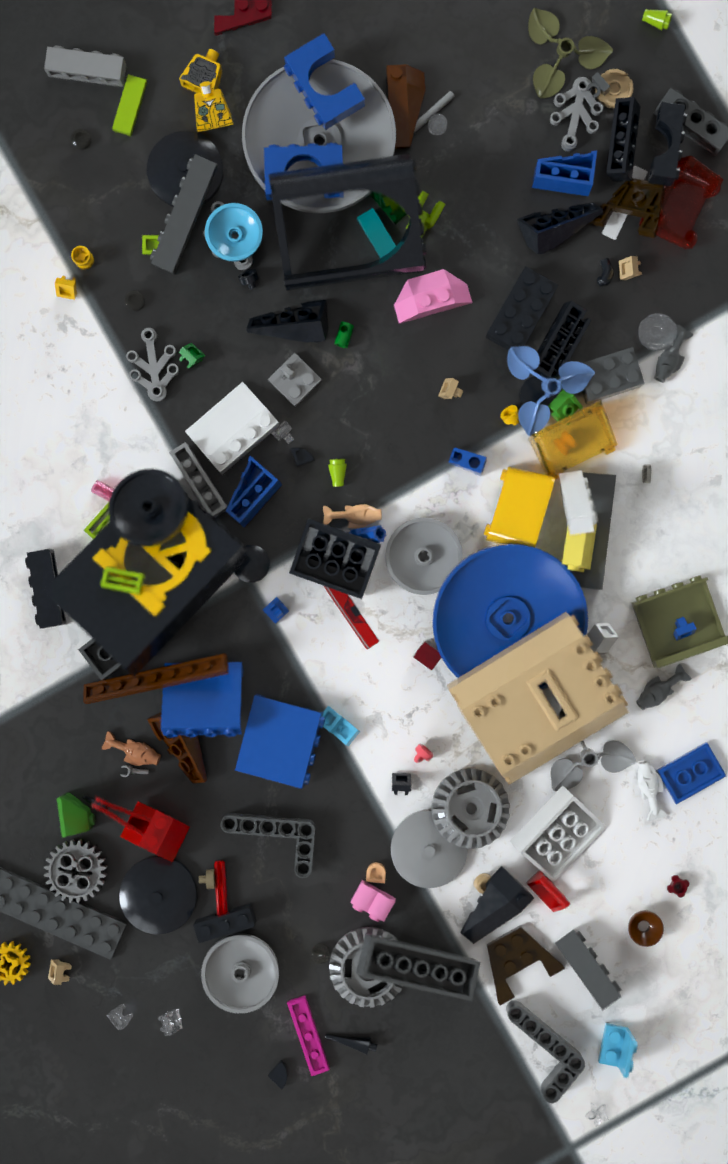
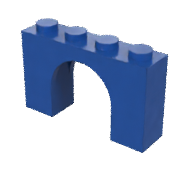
M323 33L285 56V65L283 67L289 77L292 76L295 80L294 86L299 93L302 92L305 96L304 102L308 109H313L317 124L319 126L322 125L327 130L365 107V98L355 83L334 95L319 94L311 87L309 80L312 73L318 67L335 58L334 48Z
M312 143L307 146L290 144L288 147H280L279 145L264 147L266 199L272 200L269 181L270 173L288 171L294 163L299 161H311L318 166L343 163L342 145L328 143L327 146H319ZM344 192L324 194V197L344 198Z

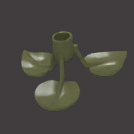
M533 8L528 21V31L531 39L539 45L546 43L547 40L558 43L557 54L559 58L554 67L549 64H543L535 70L533 75V84L538 97L549 98L557 94L565 83L564 72L556 70L562 58L568 57L574 51L576 54H580L579 63L584 68L596 69L604 63L613 52V49L607 42L594 36L582 38L578 43L579 51L570 38H563L562 40L561 38L553 39L552 37L557 35L560 28L558 18L551 12Z

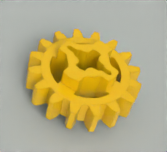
M11 941L9 945L3 942L0 947V953L2 954L0 956V981L4 980V985H7L9 981L12 985L17 980L21 981L24 978L23 975L29 972L26 968L31 966V963L27 962L30 955L25 956L24 954L27 949L21 950L20 943L14 946V941ZM21 964V968L17 973V966Z

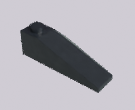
M326 300L301 303L302 307L296 309L284 308L285 311L279 314L270 312L250 318L246 330L248 333L302 342L325 341L328 332Z

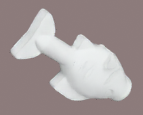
M650 761L639 762L637 785L640 786L642 791V799H649L651 808L647 820L652 821L656 818L666 817V813L658 808L656 799L657 793L664 791L663 781L651 766Z

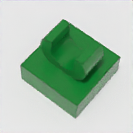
M193 343L183 346L179 353L182 356L179 361L182 362L187 359L189 361L187 368H191L201 362L206 355Z

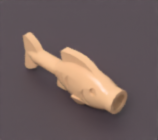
M366 504L353 507L346 505V511H332L329 507L323 506V524L326 525L332 519H346L349 521L348 528L357 529L364 528L368 524L382 519L381 509H376Z

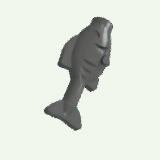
M680 325L675 327L677 338L673 345L667 344L664 352L658 357L654 379L664 383L668 377L677 372L685 359L684 356L679 355V349L683 341L692 337L693 333L685 330Z
M678 664L675 675L667 681H661L659 676L650 680L636 703L641 710L658 706L667 696L674 693L671 689L673 685L680 680L690 681L692 678L684 671L681 664Z

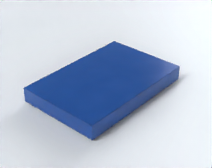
M707 742L656 770L675 804L686 800L726 777L725 772Z

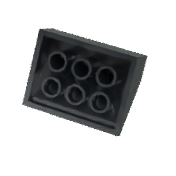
M308 518L289 574L362 599L382 544Z

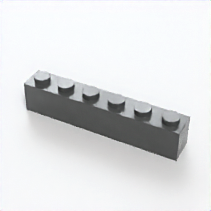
M196 154L194 158H190L187 164L188 173L186 177L183 176L179 185L181 190L179 195L176 194L173 199L172 205L174 208L172 213L169 212L165 219V224L167 225L164 231L161 230L157 239L159 245L157 249H153L150 256L151 264L172 274L176 273L218 169L216 163Z

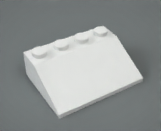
M242 382L185 432L223 475L278 428L280 424Z
M562 786L510 842L552 882H555L606 826Z

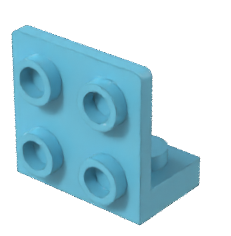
M605 1023L598 1062L618 1067L623 1077L628 1078L629 1072L633 1071L634 1063L632 1057L633 1053L637 1051V1041L628 1027Z

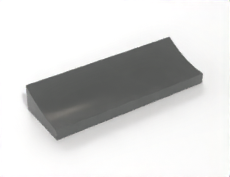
M582 472L583 477H587L588 489L590 488L591 500H593L594 511L597 517V529L590 570L584 569V573L570 571L581 588L602 590L616 475Z

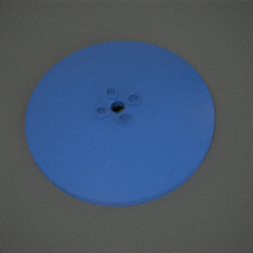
M523 544L490 546L462 560L442 583L433 609L434 639L444 663L459 678L565 612L570 616L574 615L579 623L578 629L583 636H586L588 629L587 604L583 591L574 575L562 562L551 554ZM507 613L513 615V620L510 623L503 622V616ZM546 681L538 685L541 691L549 687Z

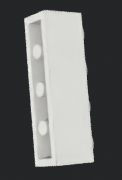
M582 470L559 473L560 491L570 535L594 532L593 524L597 523V517L594 511L593 500H591L590 488L588 489L587 477H583Z

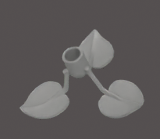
M563 708L559 713V720L567 716ZM582 740L580 742L583 747L580 753L581 761L573 764L570 759L563 758L557 760L552 765L550 772L553 791H558L564 786L568 790L578 785L583 778V771L577 765L593 767L600 760L601 756L602 767L611 773L623 771L635 764L636 759L631 750L619 741L606 742L603 746V752L596 755L594 750L587 748Z

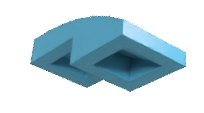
M330 706L324 710L323 717H325V723L323 727L334 734L345 745L349 746L360 731Z

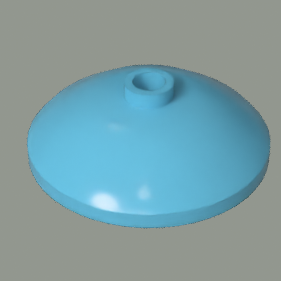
M228 203L218 207L211 213L205 225V238L209 248L216 256L226 261L236 262L249 258L257 251L262 242L263 228L261 221L251 208L243 204ZM235 233L239 235L236 239L232 238V235Z

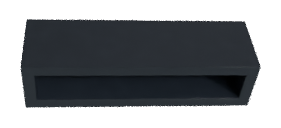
M54 549L28 552L25 564L27 569L30 570L31 575L28 577L30 587H33L32 603L34 607L36 606L37 614H35L36 624L39 625L40 629L67 625L65 612L43 592L58 575Z

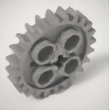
M72 839L70 845L67 841H64L63 847L60 845L56 846L57 852L52 850L50 852L52 857L46 859L50 863L44 866V869L49 870V872L44 874L45 877H49L46 884H52V887L49 889L50 891H57L55 897L62 894V901L69 897V903L74 898H76L77 903H80L82 897L87 901L89 895L94 897L96 895L95 891L99 892L101 890L98 884L104 885L105 883L102 878L106 877L107 873L103 872V870L108 866L102 865V862L106 858H100L99 855L102 851L96 853V845L90 848L89 841L85 845H83L82 839L77 844ZM64 856H69L72 860V863L66 864L64 862ZM84 858L90 860V867L83 865ZM74 867H76V871H79L77 875L75 874V871L72 870ZM91 871L93 874L90 875L89 873H85V872ZM61 875H66L69 882L63 883ZM80 878L87 879L88 886H83L80 883Z

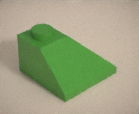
M69 792L57 798L62 837L87 832L93 828V825H95L94 813L91 814V808Z

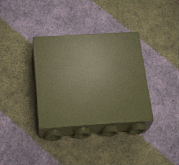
M701 575L690 578L689 583H675L671 585L672 589L666 591L665 588L653 591L654 595L649 597L646 594L635 598L636 601L631 603L654 668H661L728 644V636L724 634L706 583L708 577L701 578ZM684 617L687 624L694 622L696 627L695 634L676 641L673 635L675 629H677L675 625L676 619Z

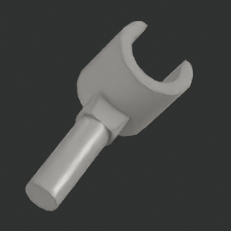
M124 765L121 768H127L128 774L123 773L120 775L127 777L132 774H149V770L136 769L131 765Z

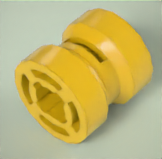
M77 246L73 249L71 253L72 260L80 269L85 270L92 267L94 257L88 248Z

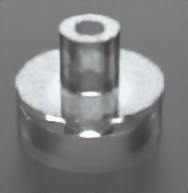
M434 114L429 118L428 129L432 134L441 135L446 131L447 119L445 116Z

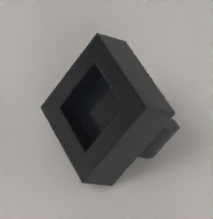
M392 773V791H394L395 795L398 794V791H405V795H408L409 791L411 792V773Z

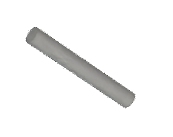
M451 91L417 120L414 133L455 97Z

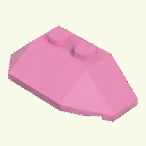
M443 269L408 279L394 304L398 322L401 324L470 304L472 299L467 284Z

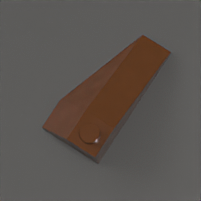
M406 64L387 65V95L396 127L395 149L410 148L425 95L424 72Z
M162 712L149 717L147 720L159 741L163 739L169 747L167 751L170 755L173 754L177 757L179 767L193 784L206 782L207 777L198 735L196 737H187L185 735H178L174 738L167 737L161 731Z

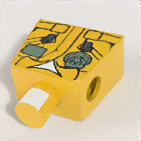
M209 81L200 83L201 92L194 94L197 131L233 125L232 115L221 89L213 90Z

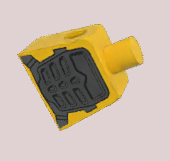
M209 49L206 57L195 54L179 78L181 86L200 93V83L209 81L213 90L218 89L222 76L221 65L216 62L219 53Z

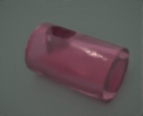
M96 480L91 492L109 501L114 488Z

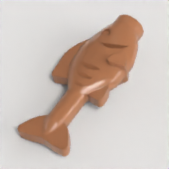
M111 731L107 732L102 746L103 750L115 747L124 751L126 754L124 761L135 766L150 764L157 766L161 758L160 754L145 743L128 739L126 744L115 740V736Z

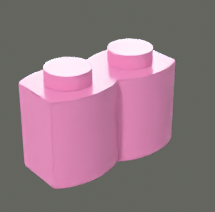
M362 880L350 903L353 904L352 907L355 910L368 912L370 914L369 917L374 921L379 922L381 920L384 922L396 898Z

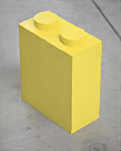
M596 523L593 524L594 532L570 535L569 528L567 527L562 564L568 566L567 569L584 573V569L590 570L597 529Z

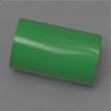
M340 322L334 342L336 346L348 348L354 325Z

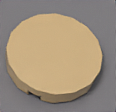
M610 69L601 74L610 85V91L605 96L601 93L597 98L598 102L603 106L614 109L616 98L632 96L633 82L626 72L619 69Z

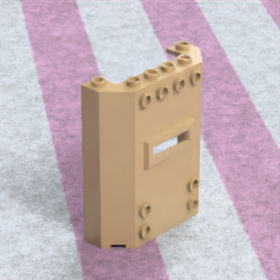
M567 612L447 685L460 711L509 785L629 713L626 708L628 703L623 697L621 689L617 684H612L610 679L613 676L607 668L603 669L600 664L603 662L597 651L594 653L590 648L593 645L587 635H582L577 627L579 625L574 615L570 616ZM544 681L547 682L567 716L560 720L538 686Z

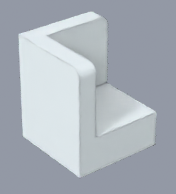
M609 623L594 624L587 634L593 644L590 648L594 653L596 651L598 653H607L618 639V635Z

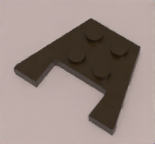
M632 178V181H626L612 194L613 197L606 204L603 203L600 206L603 209V213L589 224L605 227L613 212L642 217L644 220L638 228L639 235L655 238L665 193L664 185L651 184L648 181Z
M521 926L486 944L497 1000L500 1006L515 998L506 979L538 960L542 962L550 977L565 969L560 961L552 956L549 951L542 947Z

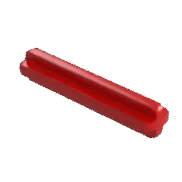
M222 860L215 861L214 863L217 916L228 913L225 861Z

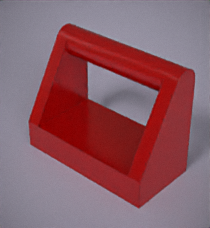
M540 870L526 882L552 912L566 909L570 905L568 899Z

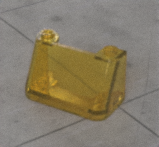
M601 401L535 432L528 438L545 474L555 477V480L559 479V473H564V471L600 453L605 452L607 455L615 451V446L618 445Z

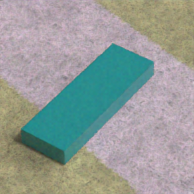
M374 208L357 217V221L380 258L396 247Z

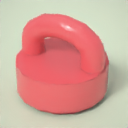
M418 744L415 748L417 755L414 757V761L416 763H420L424 759L429 762L433 758V753L423 744Z

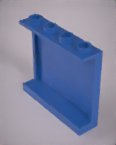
M228 662V674L163 688L161 731L163 735L174 738L178 735H185L187 737H196L197 735H205L207 737L225 735L234 737L237 734H241L242 662ZM165 663L164 667L179 663Z
M254 695L235 771L302 789L310 781L311 774L308 771L315 761L316 755L313 752L320 742L321 736H318L320 728L323 729L325 723L324 712H317L265 698V696Z

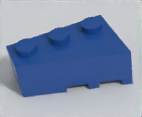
M597 150L591 151L588 154L580 155V153H576L568 157L556 156L538 159L534 170L532 188L589 196L593 186Z
M251 456L226 509V512L243 527L251 521L282 486L278 479Z

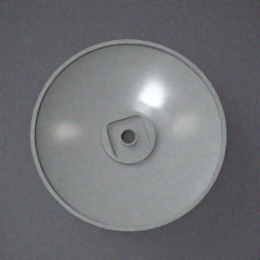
M332 59L318 67L312 73L309 83L317 93L322 95H334L355 83L365 98V107L327 130L322 125L319 126L317 124L313 109H308L304 102L305 96L302 92L299 93L294 86L295 80L292 76L289 77L284 67L275 71L261 83L246 108L242 126L243 150L251 173L264 190V147L269 145L288 147L290 144H298L299 146H307L314 143L317 137H322L325 139V142L319 146H327L328 143L342 145L343 163L394 155L396 127L389 101L380 87L367 74L342 61ZM299 161L294 163L288 171L319 166L311 161ZM345 191L344 198H325L324 195L281 200V203L303 212L329 213L355 205L370 195L371 191Z

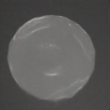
M660 313L651 314L643 319L638 328V338L641 344L647 349L654 351L670 347L677 335L675 322L669 316Z

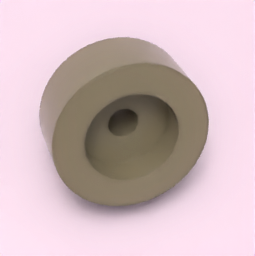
M207 869L206 875L199 876V884L206 883L207 889H215V870Z

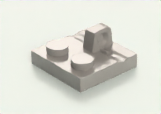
M294 353L268 381L296 407L322 379Z

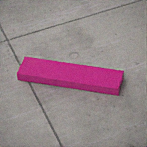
M306 995L287 1001L311 1076L329 1071L330 1067Z

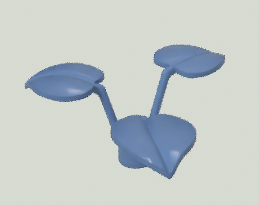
M512 346L507 356L508 367L512 375L524 380L531 373L543 381L542 389L545 392V395L537 403L529 401L524 403L519 409V422L526 434L533 436L540 432L548 423L550 409L547 405L540 404L544 399L550 397V394H557L561 389V384L563 390L570 394L581 392L594 376L595 371L586 364L569 361L559 368L560 379L545 378L533 371L540 363L536 350L527 346Z

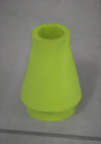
M645 9L642 21L660 30L668 29L672 14L668 13V10Z
M330 459L328 467L333 487L344 486L347 466L345 459Z

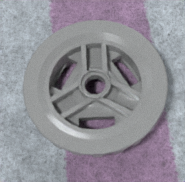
M462 769L453 772L440 782L433 795L431 810L437 830L447 841L462 848H481L493 843L495 839L501 836L502 831L505 830L510 817V803L503 785L496 777L483 770ZM474 783L475 790L458 795V788ZM469 803H474L476 806V811L473 814H469L466 811V806ZM495 803V816L492 823L487 822L490 804ZM453 816H456L467 827L465 832L460 830L451 821Z
M361 927L348 932L337 942L331 953L329 971L333 986L343 999L345 998L349 1003L359 1005V1007L370 1006L372 1008L377 1005L382 1006L389 1000H393L400 993L403 986L386 982L387 985L382 989L370 992L369 988L382 981L365 978L356 973L365 933L393 940L397 939L383 929ZM346 959H352L351 977H345Z

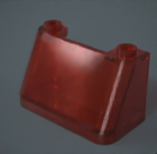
M693 156L681 157L680 162H678L677 168H680L678 180H675L672 186H664L665 193L656 236L684 249H693L697 242V233L692 228L706 198L716 196L720 192L724 179ZM641 218L639 226L643 222L644 218Z

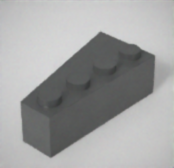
M573 929L556 941L555 944L600 1008L604 1010L622 997L619 993L622 990L615 980L613 982L610 981L607 976L610 973L604 964L599 965L595 960L598 956L591 947L588 949L583 942L586 939L580 931L575 932Z

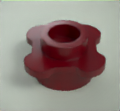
M673 875L670 885L667 886V891L675 893L679 898L685 896L687 887H689V881L680 879L678 875Z

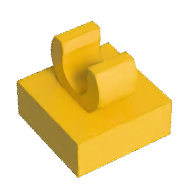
M64 275L61 278H56V296L75 300L77 296L76 278L73 277L72 280H67Z

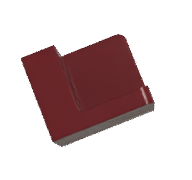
M423 642L413 655L416 660L430 670H433L442 658L440 653L426 642Z

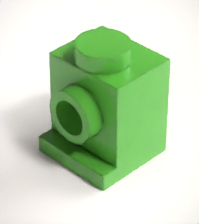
M564 390L548 405L552 411L551 416L556 421H563L565 423L578 409L581 410L583 408L573 394Z

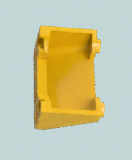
M508 466L507 469L502 471L500 480L503 481L502 490L493 520L490 525H486L484 535H486L487 541L497 544H523L535 547L554 486L555 477Z

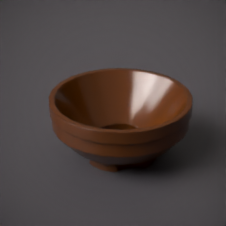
M643 910L635 913L630 918L628 932L636 944L649 947L660 941L664 933V926L658 915L651 911ZM641 921H647L649 923V927L646 931H640L638 929V925Z

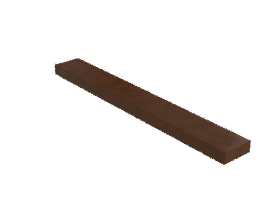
M220 654L139 672L135 677L129 674L84 684L83 702L91 704L228 674V656Z

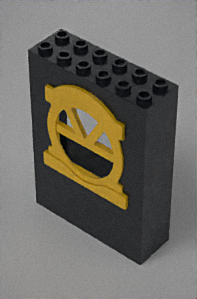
M187 492L188 514L184 525L180 529L186 539V543L159 551L161 544L152 547H142L174 576L172 579L159 585H143L141 587V595L101 587L105 567L126 571L124 555L129 542L125 541L114 530L111 522H109L43 590L54 603L134 677L248 559L247 549L243 546L242 541L236 536L233 538L229 533L230 531L223 524L219 526L214 516L208 511L205 513L202 506L195 499L191 500L188 497ZM187 551V557L181 570H178L165 558ZM108 574V576L135 581L128 576ZM107 580V582H106V583H111V584H116V585H121V586L136 588V586H133V585H128V584H123V583H118V582H113V581H108V580Z

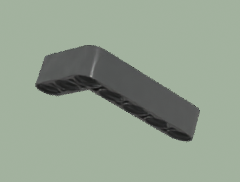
M228 813L221 820V829L226 833L297 839L295 873L300 878H306L311 874L316 830L315 823L312 820L241 813ZM228 818L233 819L235 826H226L225 820ZM251 820L254 823V828H246L244 822ZM269 821L273 824L274 828L266 830L263 827V823ZM289 823L292 825L293 830L286 832L283 830L282 825ZM309 825L312 831L306 834L302 831L301 827ZM307 844L311 850L304 853L300 850V846ZM301 863H305L309 869L306 872H302L298 866Z
M512 1000L506 1006L509 1020L559 1061L541 1084V1092L545 1101L552 1104L556 1103L584 1070L585 1061L576 1048L522 1003ZM513 1009H520V1012L517 1015L511 1014V1011ZM528 1021L535 1022L532 1027H526V1023ZM544 1033L550 1034L546 1040L541 1039ZM558 1046L565 1047L562 1052L556 1051ZM574 1058L579 1059L577 1064H571V1061ZM562 1073L567 1074L565 1079H559L558 1077ZM550 1088L555 1089V1091L552 1094L546 1093V1091Z

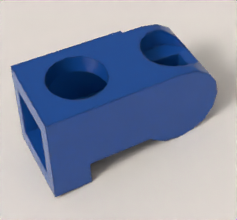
M453 448L448 463L481 476L487 462V457L459 448Z

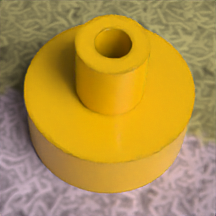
M510 405L501 412L500 417L507 425H517L519 423V409L515 405Z

